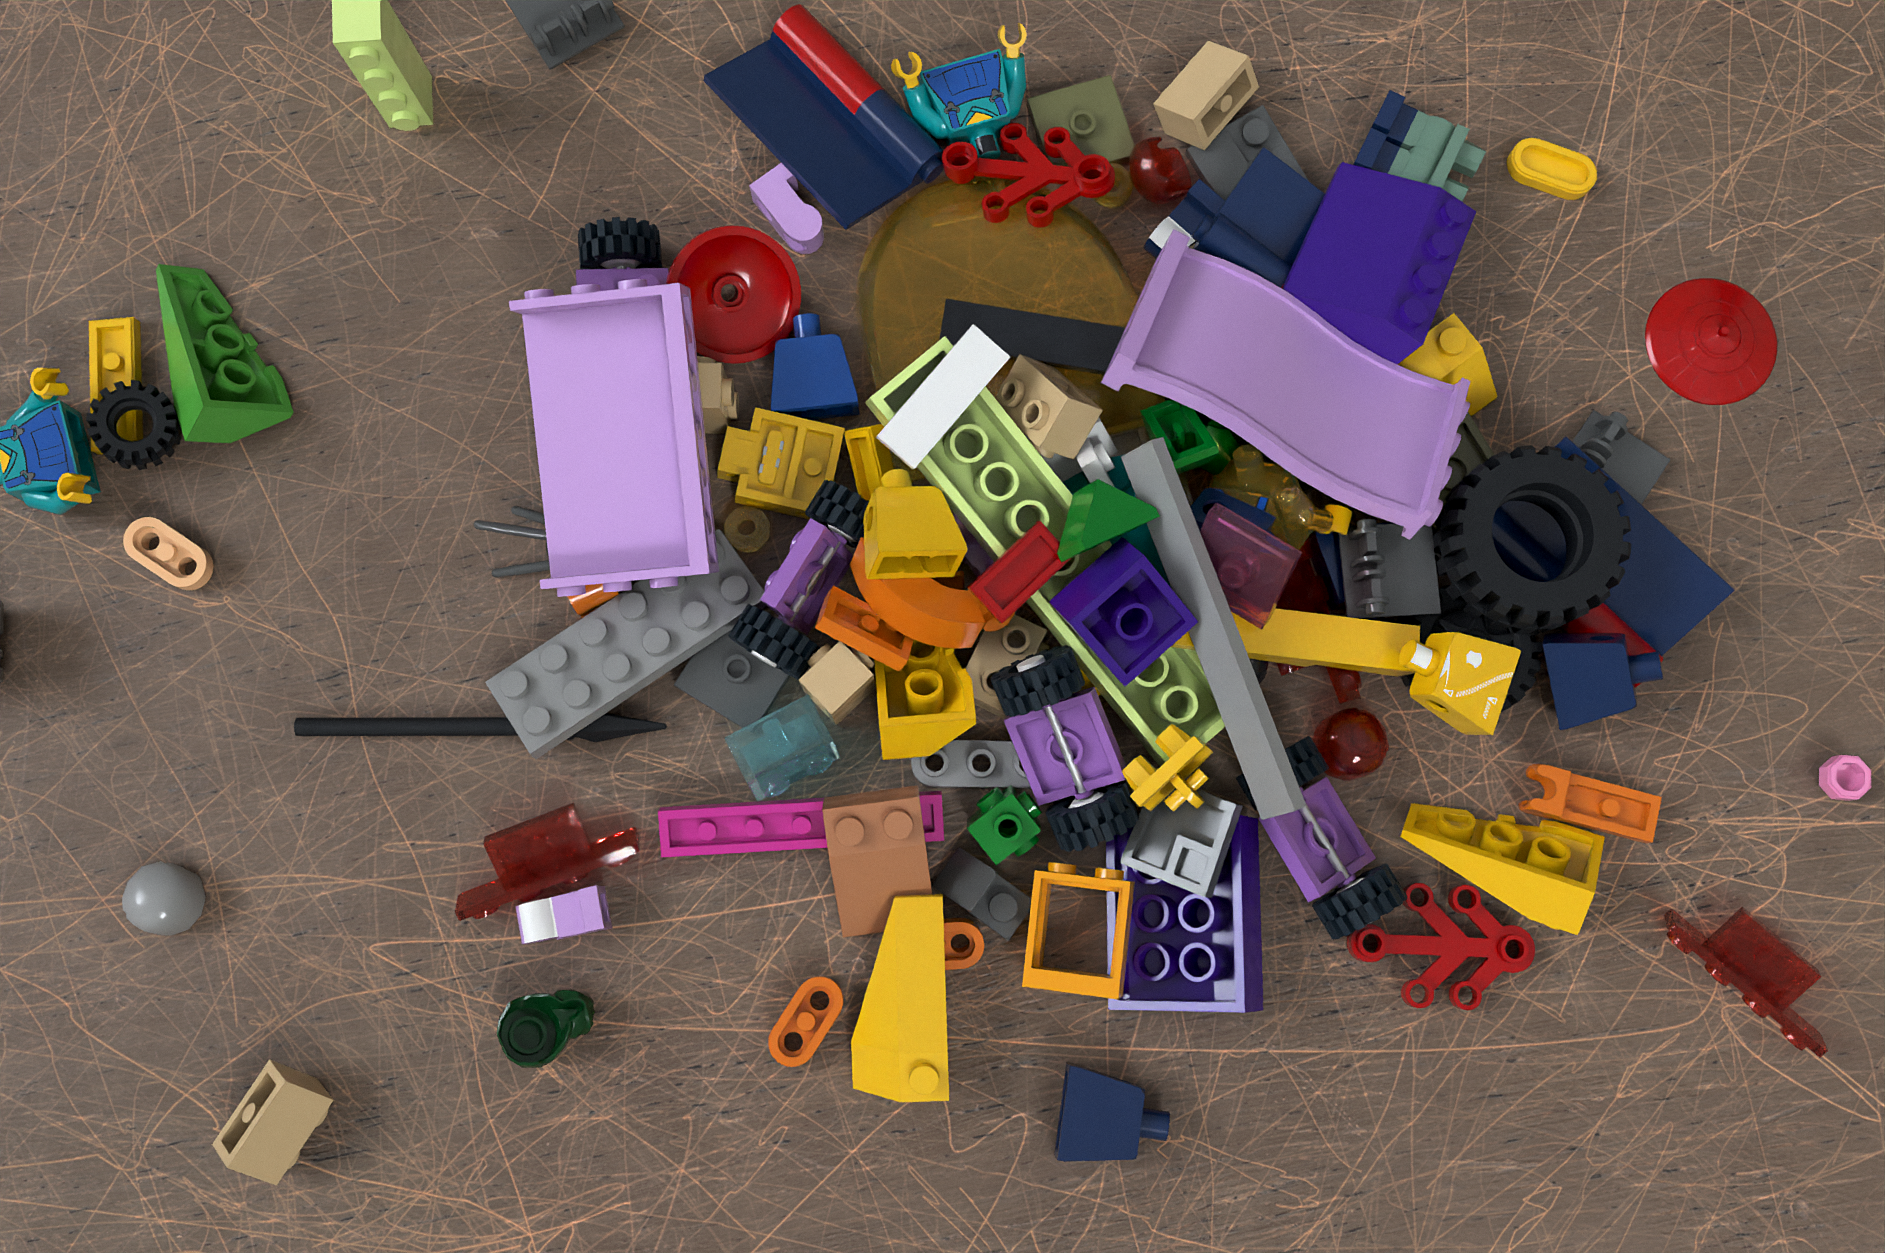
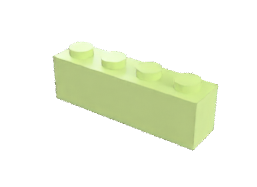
M332 0L333 44L389 128L394 127L399 130L411 131L419 126L433 125L432 75L389 1Z

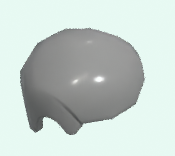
M160 861L141 866L128 880L122 896L123 911L126 913V918L134 926L144 932L161 936H172L189 930L202 914L206 896L202 881L196 873L188 871L177 864Z

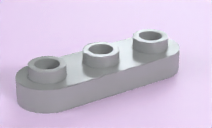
M952 740L932 754L940 756L944 762L942 769L936 772L930 771L925 765L926 759L929 756L913 757L911 760L912 772L915 778L922 785L930 788L994 789L998 787L999 789H1006L1012 785L1014 789H1031L1025 772L1019 766L1020 759L1012 741ZM983 755L989 759L990 768L987 771L978 772L973 768L972 761L976 756Z

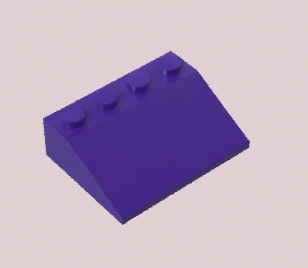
M1342 162L1333 175L1282 289L1311 308L1354 342L1388 361L1399 364L1423 345L1476 211L1441 187Z
M1239 816L1212 898L1200 896L1121 864L1122 855L1134 827L1126 828L1127 832L1123 835H1114V839L1106 843V869L1124 871L1123 880L1135 881L1123 996L1120 999L1108 998V1010L1236 1013L1264 1011L1258 818ZM1107 891L1108 975L1111 972L1119 892Z

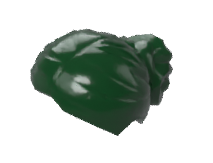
M572 989L558 990L553 995L549 993H533L510 1001L499 1016L496 1031L503 1052L510 1061L522 1068H539L547 1065L559 1056L570 1039L586 1035L590 1031L595 1013L594 1001L592 998Z

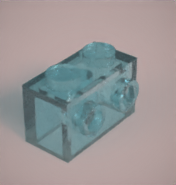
M808 694L724 738L757 802L766 797L771 798L784 793L790 784L807 775H817L824 772L831 766L832 762L841 758L829 731Z

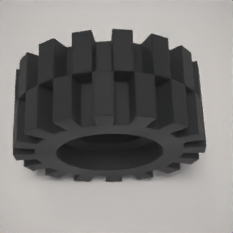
M131 380V386H125L123 381L114 383L116 390L109 392L106 387L101 390L100 394L103 398L100 402L93 398L90 404L93 414L87 413L86 421L90 425V428H87L90 437L108 460L112 463L118 462L122 468L130 469L131 465H136L138 470L147 469V463L153 462L155 466L163 463L160 459L163 455L166 454L170 458L175 453L172 446L174 443L180 444L181 436L178 431L181 430L176 410L164 392L160 393L156 386L149 383L146 387H143L141 382ZM131 410L145 411L153 418L152 431L147 437L139 441L125 440L117 433L119 418Z

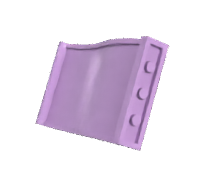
M1173 229L1151 269L1101 383L1116 391H1119L1123 384L1133 385L1172 399L1206 415L1232 430L1301 481L1331 498L1366 514L1404 526L1401 536L1409 540L1423 525L1430 527L1439 516L1443 507V501L1438 498L1440 491L1445 487L1452 473V467L1448 466V462L1461 440V434L1457 433V429L1470 407V403L1465 400L1471 381L1462 377L1458 383L1452 385L1418 374L1378 356L1351 340L1311 308L1270 281L1229 261L1189 248L1187 244L1190 237Z

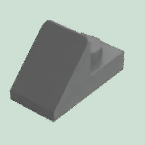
M960 847L932 884L934 888L1007 941L1010 940L1031 909L1032 899L999 876L998 872Z

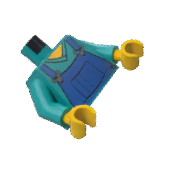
M1018 23L1019 38L1014 43H1008L1005 40V26H1000L998 39L1006 47V54L1003 56L1000 49L921 71L922 62L920 57L914 52H908L909 58L912 61V69L907 74L901 70L899 60L894 58L891 63V69L895 76L905 81L906 85L903 87V91L913 119L936 139H944L948 146L955 142H967L976 148L978 158L997 159L1001 152L996 138L1000 137L1001 129L1005 125L1010 124V120L1019 115L1026 90L1024 54L1019 51L1027 36L1024 26Z
M37 367L33 370L30 377L32 392L29 397L6 421V425L0 427V485H3L6 493L24 501L30 508L62 515L79 503L90 504L92 502L91 494L99 493L101 490L81 413L61 400L56 401L58 396H65L69 392L67 384L56 383V378L61 373L60 369Z

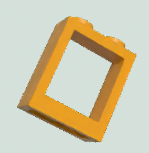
M1048 862L1047 871L1035 870L1022 987L1120 999L1123 996L1135 881L1123 880L1124 871L1095 868V877L1077 875V865ZM1052 884L1119 892L1110 975L1043 966Z

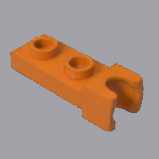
M1532 764L1526 769V776L1531 780L1540 782L1543 786L1544 796L1542 799L1534 798L1529 801H1521L1518 805L1520 811L1645 844L1653 843L1662 797L1573 774L1571 771L1545 764Z

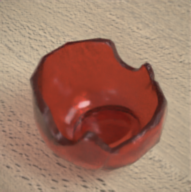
M1160 136L1138 142L1132 149L1129 160V175L1132 184L1147 202L1154 204H1166L1187 195V192L1192 187L1191 177L1181 153L1175 147H1158V143L1162 141Z
M1357 707L1343 709L1320 721L1312 739L1329 767L1328 770L1324 771L1325 774L1342 781H1353L1373 773L1383 764L1389 750L1385 727L1375 714L1366 709H1358Z

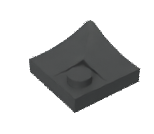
M1263 105L1225 126L1205 150L1192 145L1185 152L1186 157L1200 179L1223 200L1227 199L1263 147L1308 180Z
M1175 788L1152 811L1143 806L1139 814V820L1136 821V825L1131 832L1120 863L1200 896L1212 898L1243 805L1197 789L1196 791L1205 801L1198 809L1186 800L1175 811H1172L1165 804L1164 800L1176 790Z

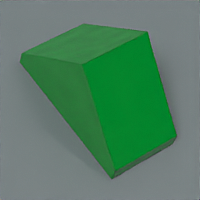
M1170 399L1140 410L1150 440L1164 438L1178 475L1210 463L1219 453L1218 445L1194 409Z
M1097 479L1073 493L1057 555L1060 561L1064 562L1133 531L1160 517L1156 507Z

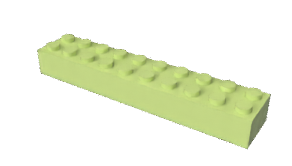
M945 336L865 402L884 427L953 348V345ZM985 386L917 465V468L932 486L942 491L950 509L994 562L1037 521H1041L1060 542L1073 495ZM1110 541L1072 557L1026 602L1062 647L1068 645L1072 648L1079 668L1156 763L1162 766L1169 757L1155 741L1169 725L1174 724L1191 737L1195 736L1205 743L1225 728L1197 652L1195 650L1170 647L1124 687L1049 603L1053 597L1112 546Z

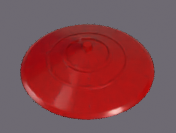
M1713 278L1685 281L1665 292L1655 303L1647 319L1645 346L1654 371L1671 390L1688 400L1706 405H1726L1741 401L1755 393L1766 382L1773 370L1777 356V336L1773 322L1764 306L1751 293L1736 284Z

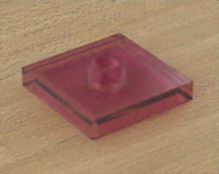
M1216 502L1208 511L1200 530L1202 539L1231 612L1262 630L1269 622L1302 552Z

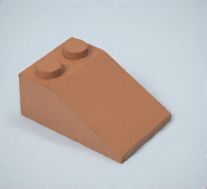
M918 785L824 798L822 812L843 938L884 932L894 896L933 895Z

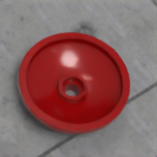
M728 225L715 227L698 234L677 254L667 276L666 284L681 283L690 288L696 351L718 362L746 363L768 355L775 350L776 341L788 337L793 329V318L799 315L801 285L792 259L777 241L753 228ZM731 284L735 289L734 297L725 301L721 297V289L723 286Z

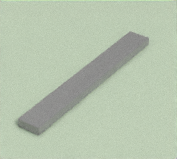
M1164 438L1150 440L1121 457L1136 497L1156 507L1160 517L1148 522L1147 526L1172 590L1198 620V623L1188 632L1260 818L1264 820L1294 812L1306 806L1305 800Z

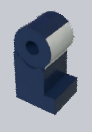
M1198 179L1180 204L1153 231L1143 248L1157 259L1173 229L1190 237L1187 246H1192L1197 242L1191 238L1196 227L1207 214L1213 218L1225 200L1202 180Z

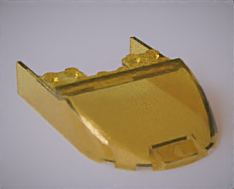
M975 176L973 180L965 184H958L952 180H947L924 189L900 205L883 222L868 245L860 265L856 282L855 312L873 393L875 394L939 341L946 299L1126 328L1138 301V295L1124 265L1107 237L1087 215L1071 202L1054 211V219L1050 225L1043 228L1031 226L1027 221L1026 204L1034 197H1045L1053 192L1043 187L1009 207L1010 214L1006 220L992 223L983 216L982 199L985 195L991 192H999L1018 180ZM993 206L990 209H999L1001 206ZM1038 210V211H1036V212H1034V213H1036V214H1042V213H1044V212H1046V211H1044V210ZM1007 360L986 385V388L994 398L1015 363L1014 360ZM1054 367L1103 410L1099 418L1109 436L1144 428L1145 425L1140 410L1165 401V397L1129 384H1123L1119 391H1116L1101 383L1104 377L1101 374ZM890 450L894 469L908 471L911 483L926 479L917 467L912 470ZM1184 472L1179 474L1178 477L1188 503L1191 506L1193 500Z

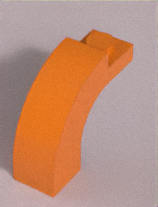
M864 537L860 538L850 562V568L858 589L872 610L895 630L925 644L943 648H972L981 629L987 632L1000 630L1009 625L1015 614L1014 612L1006 621L999 623L970 590L949 588L934 581L932 578L867 579L865 574Z

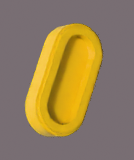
M1538 138L1521 140L1507 158L1508 172L1515 181L1566 200L1582 198L1589 192L1597 180L1596 166L1589 157Z

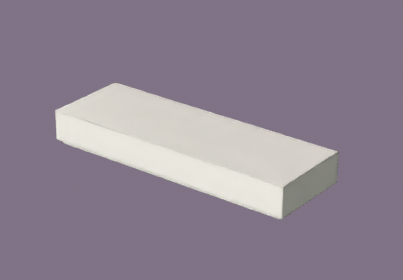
M973 324L879 432L876 438L912 470L915 469L1007 362L1010 356Z

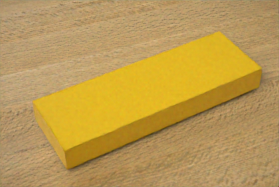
M135 317L89 321L90 404L93 398L100 402L103 398L100 391L105 387L109 392L116 390L114 385L116 382L123 381L125 386H131V380H136L142 384L140 321ZM90 407V413L93 414V409ZM142 410L128 411L119 418L117 433L121 438L128 441L143 439ZM91 438V451L97 455H102L103 453H101Z

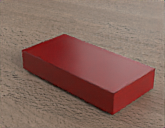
M1037 521L967 588L999 623H1003L1070 559L1064 562L1060 561L1057 555L1060 542L1041 521Z

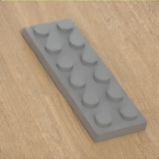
M720 529L715 531L719 572L679 576L678 586L650 588L649 579L640 580L632 585V590L623 591L485 682L526 749L535 760L732 630L747 604L754 605L761 610L767 606L760 600L764 590Z

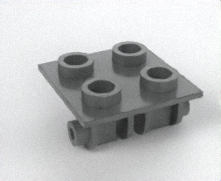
M505 0L549 70L625 27L613 9L615 6L612 0Z
M1593 410L1572 442L1642 505L1670 462V459L1627 432L1626 424L1628 419L1625 415L1614 411L1610 416H1603Z
M1375 519L1357 521V526H1349L1347 535L1338 533L1346 617L1362 619L1441 614L1432 525L1430 527L1423 525L1410 540L1401 536L1404 526L1398 524L1376 525Z

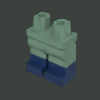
M1389 90L1353 165L1438 186L1460 201H1463L1469 186L1447 176L1452 169L1473 178L1486 151L1465 140L1470 129L1459 124L1455 127L1446 119L1438 116H1429L1403 103L1406 97Z

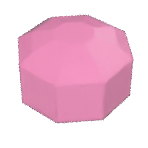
M1832 756L1819 767V786L1831 799L1858 800L1871 789V769L1859 756Z

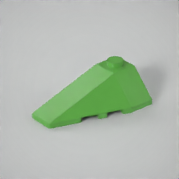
M158 264L156 276L173 402L184 440L232 443L291 418L294 412L281 375L273 365H265L255 351L258 346L255 339L250 333L243 334L230 316L233 309L205 270Z

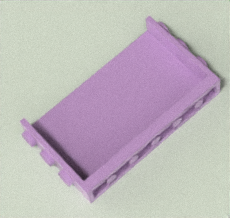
M630 279L619 281L618 289L600 291V285L584 284L572 286L571 294L554 296V292L551 289H537L525 291V299L509 301L510 311L522 314L548 546L551 578L541 579L540 588H557V597L586 594L585 585L603 584V592L632 590L631 581L649 579L650 588L678 586L679 576L719 572L690 288L681 283L647 286V280Z

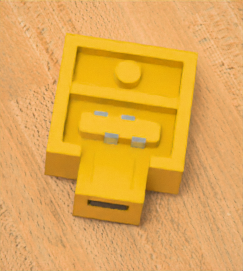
M755 407L750 431L727 426L717 470V478L738 483L735 503L810 520L805 515V511L824 480L834 481L845 428Z

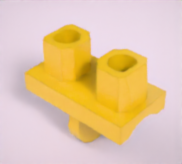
M1171 724L1155 741L1169 757L1159 769L1156 770L1144 756L1140 755L1134 758L1122 770L1124 777L1134 790L1130 797L1139 807L1144 806L1149 811H1152L1175 788L1176 790L1164 800L1165 804L1172 811H1175L1186 800L1197 809L1205 802L1196 790L1209 777L1199 768L1187 780L1186 778L1213 751L1199 738L1191 737L1174 724Z

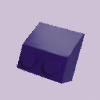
M1123 537L1049 601L1124 687L1198 623V620L1149 560Z

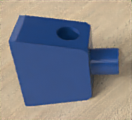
M806 313L795 316L793 318L795 338L780 339L775 343L771 411L808 420L860 415L858 396L840 335H821L820 316L817 314Z

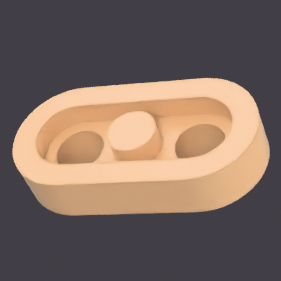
M143 517L132 522L125 531L123 545L127 554L169 584L182 590H196L204 586L211 578L214 565L210 554L168 524L153 517ZM158 536L159 545L154 550H150V541ZM195 561V571L190 575H186L185 568L187 564Z

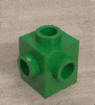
M1010 785L1003 792L996 787L984 795L976 803L979 810L967 819L968 831L995 865H997L1013 852L1017 857L1023 855L1039 841L1036 834L1041 831V824L1037 817L1042 814V811L1027 791H1023L1019 795ZM1005 819H1011L1014 821L1013 823L1008 825L1001 823V821Z

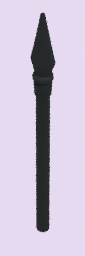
M605 713L566 740H573L576 737L591 742H600L663 730L667 728V725L660 722ZM507 717L296 718L294 722L296 736H518Z

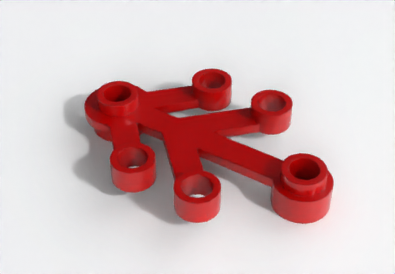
M1010 123L1001 129V145L1005 152L1018 154L1024 162L978 158L976 148L967 142L952 143L942 153L944 172L955 183H968L975 176L1018 180L999 192H991L985 195L982 199L983 216L990 223L1005 221L1010 214L1009 207L1050 183L1061 184V187L1045 197H1034L1026 204L1028 223L1035 228H1043L1052 223L1054 211L1080 196L1086 198L1104 196L1112 190L1115 184V171L1108 160L1097 154L1084 155L1071 141L1069 131L1063 127H1053L1045 132L1044 148L1048 156L1053 158L1062 157L1068 166L1053 165L1027 136L1026 128L1019 123ZM1012 137H1019L1018 139L1010 140ZM1062 141V143L1054 144L1053 142ZM993 206H1001L999 209H990ZM1038 210H1044V211H1046V212H1044V213H1042V214H1036V213H1034V212H1036V211H1038Z
M1411 883L1403 889L1407 895V900L1403 901V905L1408 910L1417 912L1439 936L1385 934L1380 927L1367 924L1362 929L1355 930L1349 934L1346 942L1349 953L1361 962L1379 961L1386 953L1439 956L1419 977L1406 981L1402 986L1401 996L1403 1001L1408 1006L1414 1008L1429 1006L1434 999V990L1468 957H1484L1486 959L1466 981H1457L1449 989L1450 1002L1454 1007L1462 1010L1477 1008L1482 1000V992L1503 971L1508 973L1524 971L1531 965L1535 957V944L1531 935L1519 926H1502L1481 904L1479 891L1471 885H1458L1452 888L1448 895V903L1455 912L1465 913L1486 938H1468L1433 901V892L1429 886L1423 883ZM1415 888L1420 889L1424 894V902L1420 906H1415L1410 900V894ZM1462 890L1467 891L1471 896V904L1467 908L1461 907L1457 900L1458 894ZM1368 934H1372L1377 939V948L1373 952H1367L1363 947V939ZM1510 940L1515 941L1519 947V952L1514 958L1509 957L1505 951L1506 944ZM1419 984L1423 987L1425 995L1422 1001L1416 1003L1412 1000L1410 991L1414 985ZM1464 986H1467L1472 992V999L1467 1004H1462L1458 998V992Z

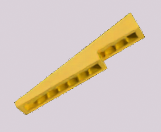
M1228 603L1249 659L1303 667L1321 665L1395 677L1415 673L1399 664V654L1407 641L1414 639L1420 642V626ZM1189 632L1171 646L1195 650Z

